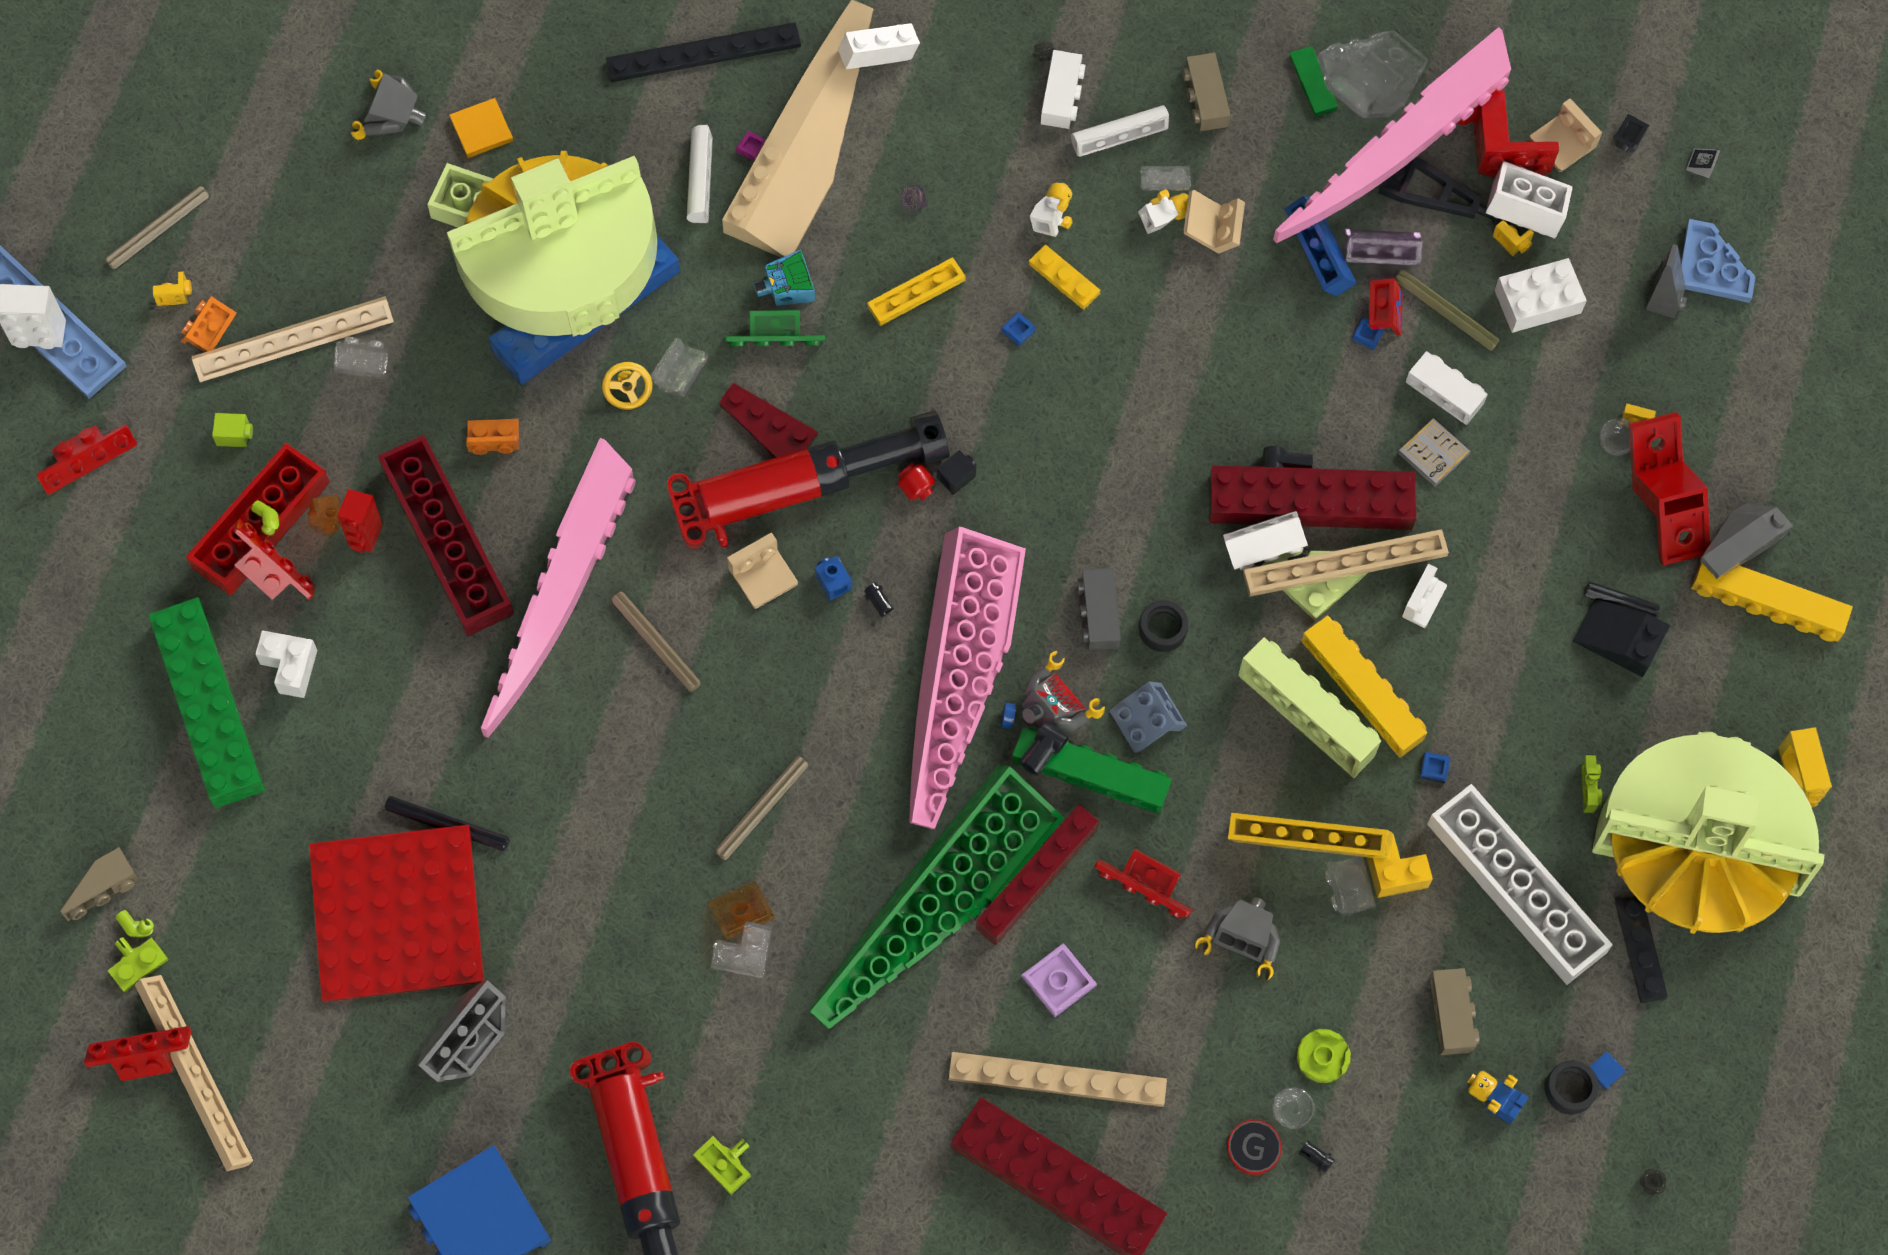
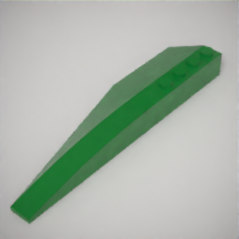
M998 765L885 904L834 973L809 1012L828 1029L855 1010L857 1005L865 999L872 997L878 989L886 983L893 981L904 969L911 967L940 945L942 940L950 934L957 932L971 918L979 915L982 909L998 897L1036 854L1064 817L1010 766Z

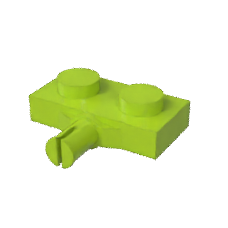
M1586 755L1581 762L1583 813H1594L1602 803V790L1598 789L1597 783L1601 778V766L1596 763V756Z
M122 937L119 940L125 948H123L118 940L115 942V946L124 956L107 971L125 993L135 986L139 979L147 977L169 959L152 937L141 946L133 949L125 938Z
M712 1136L693 1154V1157L730 1195L737 1191L751 1177V1174L741 1165L738 1158L750 1147L747 1142L745 1143L744 1139H741L730 1150Z

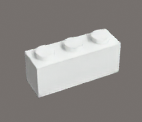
M910 23L846 32L838 51L845 68L853 69L911 60L920 43Z
M1053 50L1041 114L1042 125L1069 129L1071 121H1076L1078 107L1074 106V101L1080 100L1082 86L1078 85V80L1084 78L1086 65L1081 64L1082 54Z
M1427 351L1409 371L1406 379L1407 384L1465 425L1470 422L1483 406L1488 395L1480 385L1471 383L1464 378L1460 371L1451 369L1444 364L1440 357L1431 355Z
M1297 511L1223 535L1234 570L1238 568L1240 570L1249 569L1254 566V563L1262 560L1264 562L1274 561L1279 558L1280 554L1286 552L1295 554L1302 551L1303 547L1308 546Z

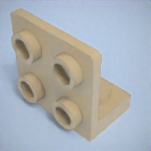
M1568 99L1562 104L1559 115L1531 134L1529 140L1531 142H1559V153L1554 167L1559 172H1562L1595 149L1602 132L1571 99Z
M1195 190L1189 191L1184 234L1216 253H1222L1239 246L1245 202L1237 198L1219 205Z
M772 532L727 557L729 571L754 609L759 608L798 585L797 579L778 552L777 540Z

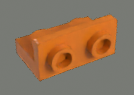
M211 296L206 302L203 300L199 302L194 310L197 316L193 322L188 320L181 331L184 334L181 339L182 343L185 344L188 341L203 352L214 350L236 315L235 311Z
M519 420L468 421V438H466L468 452L483 455L488 451L508 454L512 453L513 450H519Z

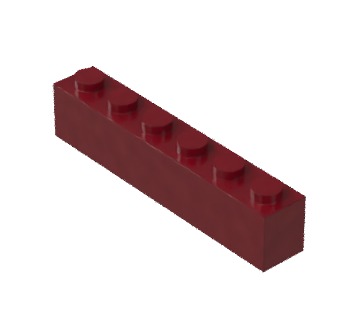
M1078 805L976 920V930L993 944L997 945L1098 830L1099 820Z

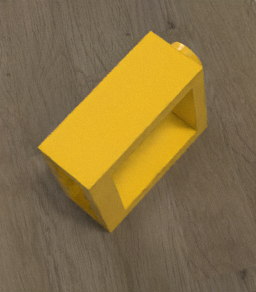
M1816 727L1790 731L1778 747L1782 765L1803 790L1812 808L1818 805L1832 787Z

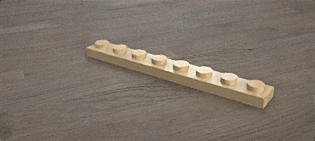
M384 296L191 357L199 381L203 382L394 321L387 299Z
M1441 529L1249 568L1243 571V576L1249 597L1446 557L1449 552Z
M158 975L139 979L135 986L157 1031L185 1027L186 1024L162 976ZM190 1036L187 1049L169 1052V1055L226 1171L246 1167L253 1162V1159L192 1036Z
M952 1052L949 1080L1159 1107H1164L1167 1083L1166 1078Z

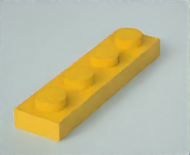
M952 257L867 302V307L878 324L882 326L965 281L966 276Z

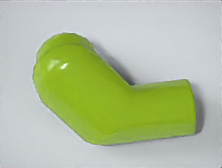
M257 500L253 504L251 511L262 517V532L266 535H273L275 529L279 527L278 513Z
M127 910L121 911L115 917L130 937H147L153 932L154 924L150 919L145 918L144 921H134Z

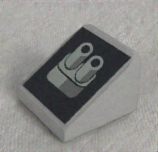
M1694 149L1686 170L1709 178L1720 151L1714 149Z

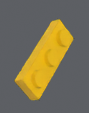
M1046 244L1029 260V265L1083 310L1100 294L1101 290Z

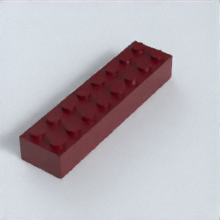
M425 435L378 455L380 466L466 636L468 637L513 616L514 612L511 602Z
M1212 465L1209 476V523L1255 525L1297 511L1301 526L1412 530L1416 521L1415 472Z
M982 1097L979 1098L951 1142L952 1150L1120 1255H1144L1168 1214L1163 1209Z

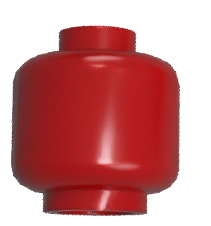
M912 463L897 475L900 478L897 482L898 487L911 501L918 498L923 501L934 492L931 487L934 485L935 479L922 464L914 465Z

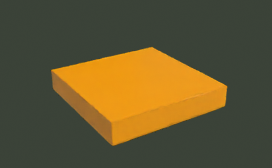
M495 98L450 114L451 122L467 158L513 142L511 132Z

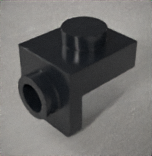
M1627 114L1618 132L1613 137V140L1617 142L1615 146L1627 153L1630 149L1635 152L1650 125Z

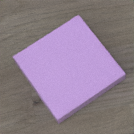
M1064 943L1021 976L1054 1018L1097 986L1096 982Z

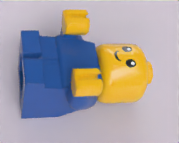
M1480 1071L1477 1076L1472 1074L1467 1082L1470 1084L1468 1092L1478 1100L1485 1102L1490 1114H1496L1508 1124L1513 1122L1529 1098L1513 1088L1518 1079L1512 1075H1508L1505 1081L1498 1083L1494 1077L1485 1071Z

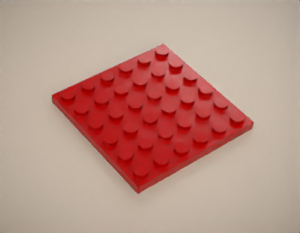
M469 825L309 844L322 1002L477 984L484 981Z

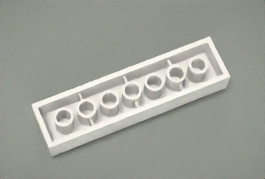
M1472 784L1431 815L1427 825L1566 985L1607 954L1612 947V943Z

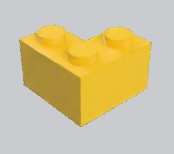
M1394 834L1390 860L1367 857L1377 898L1429 888L1433 880L1426 854L1400 859Z

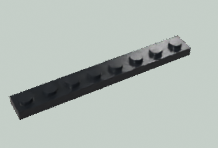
M796 22L606 57L611 82H617L801 47Z

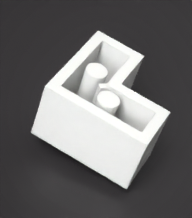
M262 630L256 650V657L260 665L278 668L274 684L280 694L305 697L317 653L314 641Z

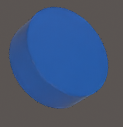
M1005 702L1002 711L1001 728H1012L1016 710L1015 704Z

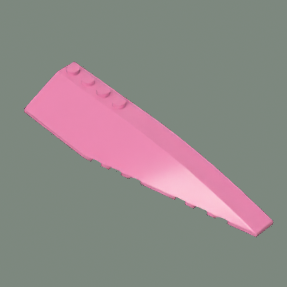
M1498 27L1421 92L1422 97L1416 105L1411 102L1406 106L1397 123L1393 120L1388 123L1382 130L1380 139L1377 136L1371 139L1345 164L1346 169L1340 176L1335 173L1328 180L1329 183L1324 187L1322 193L1316 191L1305 204L1306 208L1304 210L1299 207L1276 229L1273 240L1278 243L1299 233L1359 199L1403 168L1440 136L1450 134L1455 129L1456 123L1459 120L1465 121L1474 112L1473 109L1478 104L1483 106L1491 98V93L1496 89L1498 91L1502 90L1509 82L1508 76L1511 71L1503 31Z
M602 438L597 443L556 534L559 537L557 548L550 549L547 557L549 559L547 564L548 571L547 573L541 572L537 585V592L539 594L538 596H532L517 636L520 637L517 650L511 649L508 657L510 659L508 664L509 671L508 673H502L498 685V692L500 694L499 696H493L481 726L483 736L489 738L520 698L550 653L573 612L597 559L601 560L605 553L606 545L604 543L606 538H611L615 531L616 523L614 521L616 516H621L624 511L626 494H631L634 489L636 480L633 478L632 468Z
M960 526L944 535L915 728L909 823L929 829H935L947 800L948 790L954 784L956 779L954 776L958 766L963 762L967 744H970L985 709L984 703L987 696L991 694L996 674L1000 672L1003 665L1001 662L1003 652L1008 653L1011 646L1026 550L1025 548Z

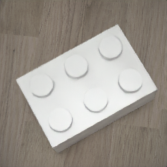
M1503 161L1492 184L1486 213L1520 227L1531 229L1542 235L1556 238L1566 219L1573 186Z
M1569 258L1499 277L1495 287V293L1512 333L1581 314L1587 301Z
M0 284V324L11 345L19 348L39 346L43 349L62 347L66 319L50 287Z

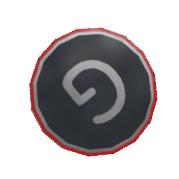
M1248 1120L1240 1123L1231 1132L1227 1142V1153L1239 1171L1248 1175H1261L1271 1170L1277 1164L1282 1153L1281 1140L1277 1131L1271 1125L1260 1120Z

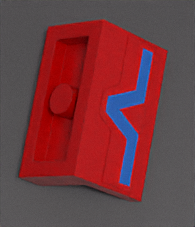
M1394 278L1370 281L1369 327L1371 330L1392 328L1396 335L1402 336L1403 291Z

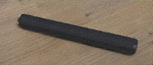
M389 796L385 803L387 811L435 828L469 825L472 841L494 849L506 851L509 846L510 840L507 836L405 800Z

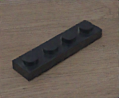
M1636 896L1616 899L1615 905L1640 1003L1666 999L1668 995L1645 905Z

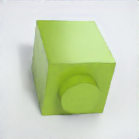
M215 413L212 437L216 446L247 447L248 439H252L253 425L249 424L246 414Z

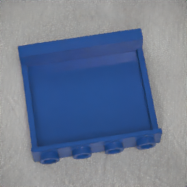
M495 1145L408 1197L412 1204L407 1207L415 1222L421 1219L425 1226L421 1230L429 1245L434 1242L439 1250L435 1255H526L539 1246L544 1248L552 1243Z

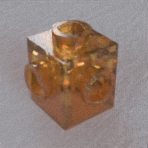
M338 494L313 498L308 503L310 511L307 512L310 527L314 526L315 533L323 532V535L338 533V528H341L337 517L341 508Z

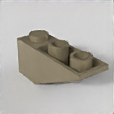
M119 847L97 859L61 909V913L67 921L82 918L86 915L88 909L95 905L102 906L111 900V896L118 892L124 893L134 887V883L139 881Z

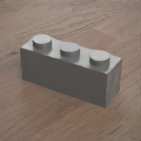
M1114 568L1083 570L1082 579L1077 580L1078 594H1083L1084 603H1080V617L1086 620V627H1082L1083 643L1088 642V650L1119 649L1121 637Z

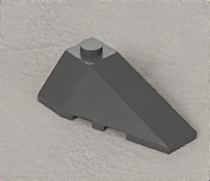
M1672 244L1658 268L1646 310L1675 318L1678 311H1683L1687 298L1683 297L1686 287L1678 245Z
M1746 503L1728 515L1725 523L1719 529L1718 534L1700 560L1714 577L1718 579L1779 543L1793 525L1777 507Z

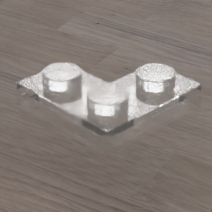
M746 921L741 944L716 940L711 968L763 979L772 926Z

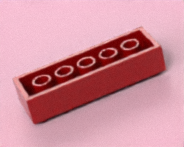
M285 443L188 553L186 559L191 569L231 597L248 578L234 566L235 561L250 548L233 531L235 522L241 519L244 523L251 524L260 538L268 540L275 546L330 483L326 470ZM257 500L278 513L279 527L275 529L273 535H266L262 532V517L251 511L253 504Z

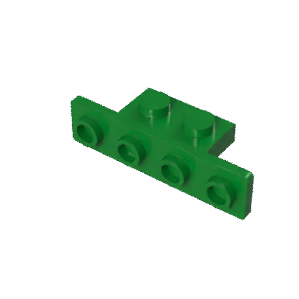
M800 310L750 311V336H725V341H730V346H745V341H755V346H770V341H780V346H795V341H805L806 346L820 345V341L825 340V335H800Z

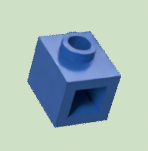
M838 556L831 559L829 557L825 558L815 567V577L830 601L852 590V579Z

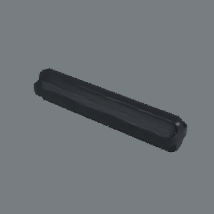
M1588 582L1585 588L1584 595L1587 597L1645 612L1654 617L1658 616L1659 604L1593 582Z

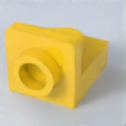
M1503 220L1496 225L1493 237L1514 256L1519 251L1524 253L1530 248L1534 232L1530 229L1520 237L1517 230Z
M184 271L178 272V284L163 283L153 286V296L157 306L188 304V295L192 294L191 281L186 279Z
M1626 404L1620 422L1625 423L1629 427L1630 423L1654 418L1656 411Z

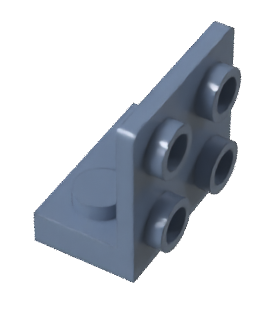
M1147 682L1110 710L1111 715L1135 753L1141 752L1168 731L1179 732L1187 727L1186 722L1162 683Z

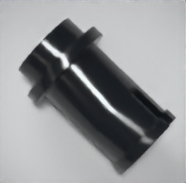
M873 583L864 590L865 598L870 599L879 612L880 617H883L890 613L894 606L891 605L883 593V587Z
M1307 1140L1298 1153L1317 1166L1319 1172L1322 1170L1326 1173L1335 1161L1331 1157L1332 1154L1330 1152L1326 1154L1309 1140Z

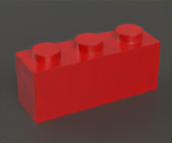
M348 489L337 515L347 544L356 552L363 553L365 550L373 552L383 526L372 495Z

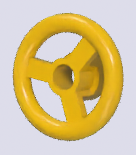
M622 362L614 365L606 372L602 381V391L606 400L614 407L624 410L635 409L643 405L650 397L652 379L648 371L641 365L633 362ZM626 369L634 370L633 372H631V371H622V372H620V373L617 375L616 380H611V378H612L617 372H619V371H621V370H626ZM642 376L645 382V389L643 394L637 398L634 389L637 385V379ZM630 382L631 385L626 387L623 386V383ZM610 389H620L623 393L627 394L630 402L617 400L611 394Z

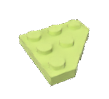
M1303 550L1295 554H1289L1288 552L1280 554L1278 559L1265 562L1261 566L1288 561V557L1298 555ZM1310 551L1309 556L1333 551ZM1367 573L1285 589L1283 591L1316 621Z

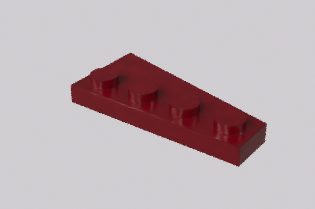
M732 383L719 402L720 406L743 426L757 442L765 447L774 458L809 448L818 436V431L735 383Z

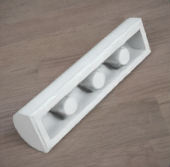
M1162 105L1071 134L1072 145L1077 156L1080 157L1168 129L1169 113L1166 107Z
M698 125L691 129L687 220L692 223H707L709 219L713 137L708 125Z

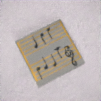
M1433 418L1399 450L1398 454L1435 487L1470 454V451Z

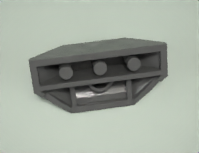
M486 979L462 995L425 1039L417 1066L436 1082L471 1076L505 1034L506 996Z

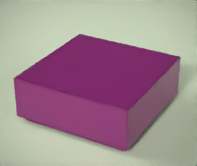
M748 130L736 147V153L754 162L766 139Z

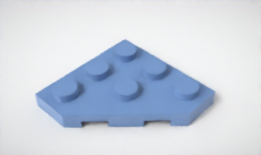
M1689 219L1681 257L1685 290L1750 303L1755 283L1754 274L1750 269L1747 270L1740 262L1739 255L1729 243H1725L1718 234L1719 230L1713 223Z

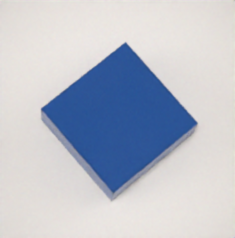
M1017 312L1001 327V331L1016 345L1020 346L1036 331V327Z
M1363 317L1352 340L1375 350L1385 328L1371 330L1369 319Z
M1425 751L1420 778L1446 783L1451 757Z
M1608 1051L1590 1066L1597 1076L1599 1085L1604 1090L1626 1072Z

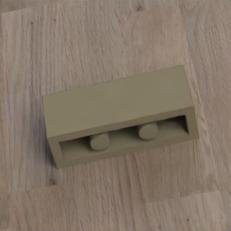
M1209 53L1187 57L1186 65L1182 67V76L1184 82L1188 81L1190 88H1187L1188 101L1194 104L1195 109H1192L1194 124L1198 123L1200 131L1229 127L1231 115L1216 54Z
M1465 968L1433 971L1429 978L1440 1055L1473 1053L1476 1044H1479V1031L1473 1026L1472 1018H1475L1476 1011L1474 1002H1470L1469 992L1472 991L1471 978L1466 976Z

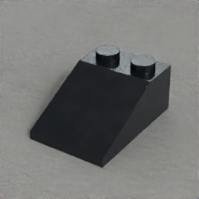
M1595 599L1573 642L1643 677L1670 625L1648 613Z

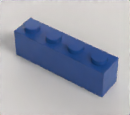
M1304 195L1284 208L1288 217L1299 207L1304 210L1306 208L1305 204L1310 198ZM1326 219L1296 233L1325 292L1338 296L1357 284Z

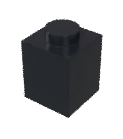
M959 450L937 468L936 478L954 495L976 477L977 465L970 455L965 456Z

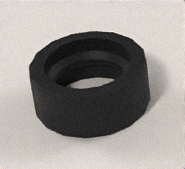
M1158 600L1149 604L1143 610L1139 621V635L1143 643L1150 649L1158 652H1169L1177 649L1184 642L1188 631V617L1184 609L1177 603L1169 600ZM1158 613L1172 615L1179 624L1177 634L1170 639L1155 637L1149 630L1148 623L1150 618Z
M1570 1060L1561 1062L1553 1068L1546 1079L1544 1090L1547 1100L1553 1108L1561 1113L1573 1115L1582 1113L1593 1104L1598 1096L1599 1083L1596 1074L1589 1066L1583 1062ZM1567 1072L1577 1073L1582 1076L1588 1087L1585 1098L1576 1103H1570L1562 1099L1556 1090V1082L1559 1076Z

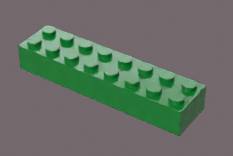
M199 597L148 614L209 799L214 808L216 809L266 791Z

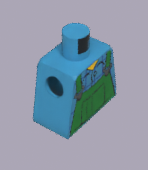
M801 250L765 266L766 280L754 283L757 297L771 294L775 306L815 301V290Z

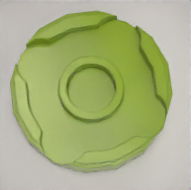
M1318 1029L1302 1038L1297 1049V1063L1307 1078L1315 1082L1329 1083L1338 1080L1345 1074L1350 1064L1351 1052L1340 1034L1332 1030Z

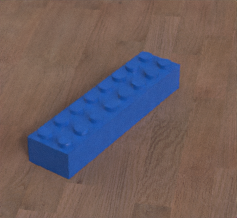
M658 235L657 255L651 276L639 296L623 312L680 272L678 258ZM605 325L593 328L587 334H579L574 337L572 334L561 336L535 335L504 326L488 339L491 351L515 379L523 385Z

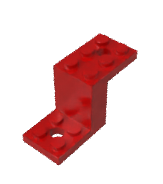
M1495 90L1491 93V98L1483 106L1478 104L1473 109L1474 112L1465 121L1461 119L1456 123L1458 125L1474 124L1478 174H1485L1488 177L1496 176L1503 161L1543 176L1551 173L1559 153V142H1509L1505 90Z
M1675 412L1630 423L1629 439L1633 491L1657 518L1660 563L1664 566L1703 556L1710 545L1708 487L1683 461L1681 416ZM1661 438L1658 446L1651 447L1654 439ZM1689 531L1685 539L1679 540L1682 532Z

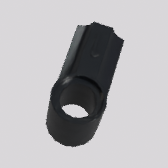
M1267 446L1263 449L1262 467L1312 468L1313 455L1286 452L1284 448L1279 446Z
M1047 721L1036 734L1034 743L1020 759L1019 764L1030 774L1038 776L1053 755H1057L1063 749L1069 736Z

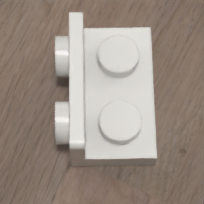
M1430 564L1427 565L1402 616L1423 628L1427 626L1447 587V584L1434 577L1437 568Z

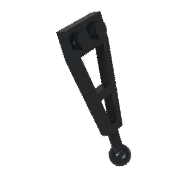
M1415 157L1403 168L1382 182L1378 192L1401 203L1474 219L1477 213L1491 219L1495 226L1503 221V219L1486 213L1487 207L1481 204L1483 198L1419 157ZM1415 169L1445 187L1439 200L1406 192ZM1451 191L1471 203L1472 206L1468 207L1447 202Z

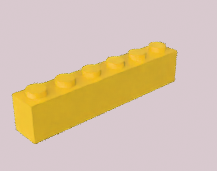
M1700 561L1691 589L1696 590L1703 597L1713 596L1721 599L1722 603L1728 606L1738 605L1746 608V611L1750 614L1768 616L1775 623L1793 625L1800 632L1818 634L1821 639L1829 642H1838L1843 636L1853 606L1742 566H1738L1716 579Z
M1327 615L1304 632L1301 642L1399 758L1424 741L1427 735L1424 723L1410 713L1408 704L1393 693L1391 684L1376 673L1374 664L1369 659L1365 660L1359 653L1358 645L1353 640H1348L1337 621H1332Z
M1231 813L1228 839L1237 843L1390 860L1393 833L1383 829Z

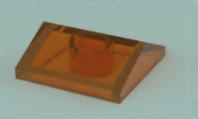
M756 881L707 902L726 941L775 919Z

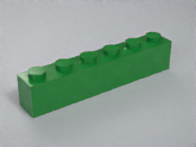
M1022 729L1012 756V764L1023 767L1019 764L1020 759L1034 743L1039 729ZM1068 741L1057 755H1053L1040 772L1041 774L1157 814H1161L1172 781L1171 778H1168L1167 774L1161 771L1154 770L1151 772L1143 769L1138 763H1125L1119 761L1112 754L1104 753L1102 755L1093 752V749L1088 746H1076Z

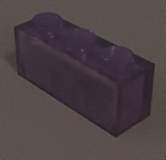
M1346 229L1344 257L1346 262L1420 265L1423 241L1420 233Z

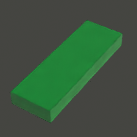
M1313 46L1290 52L1289 58L1314 117L1337 111V102Z

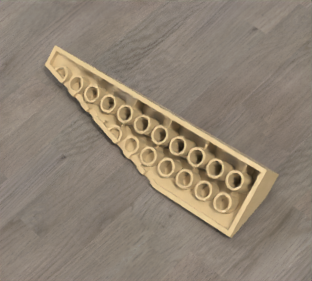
M854 0L850 1L801 78L722 219L723 233L781 258L796 251L833 183L860 69H846L838 48L846 32L869 29L873 8Z

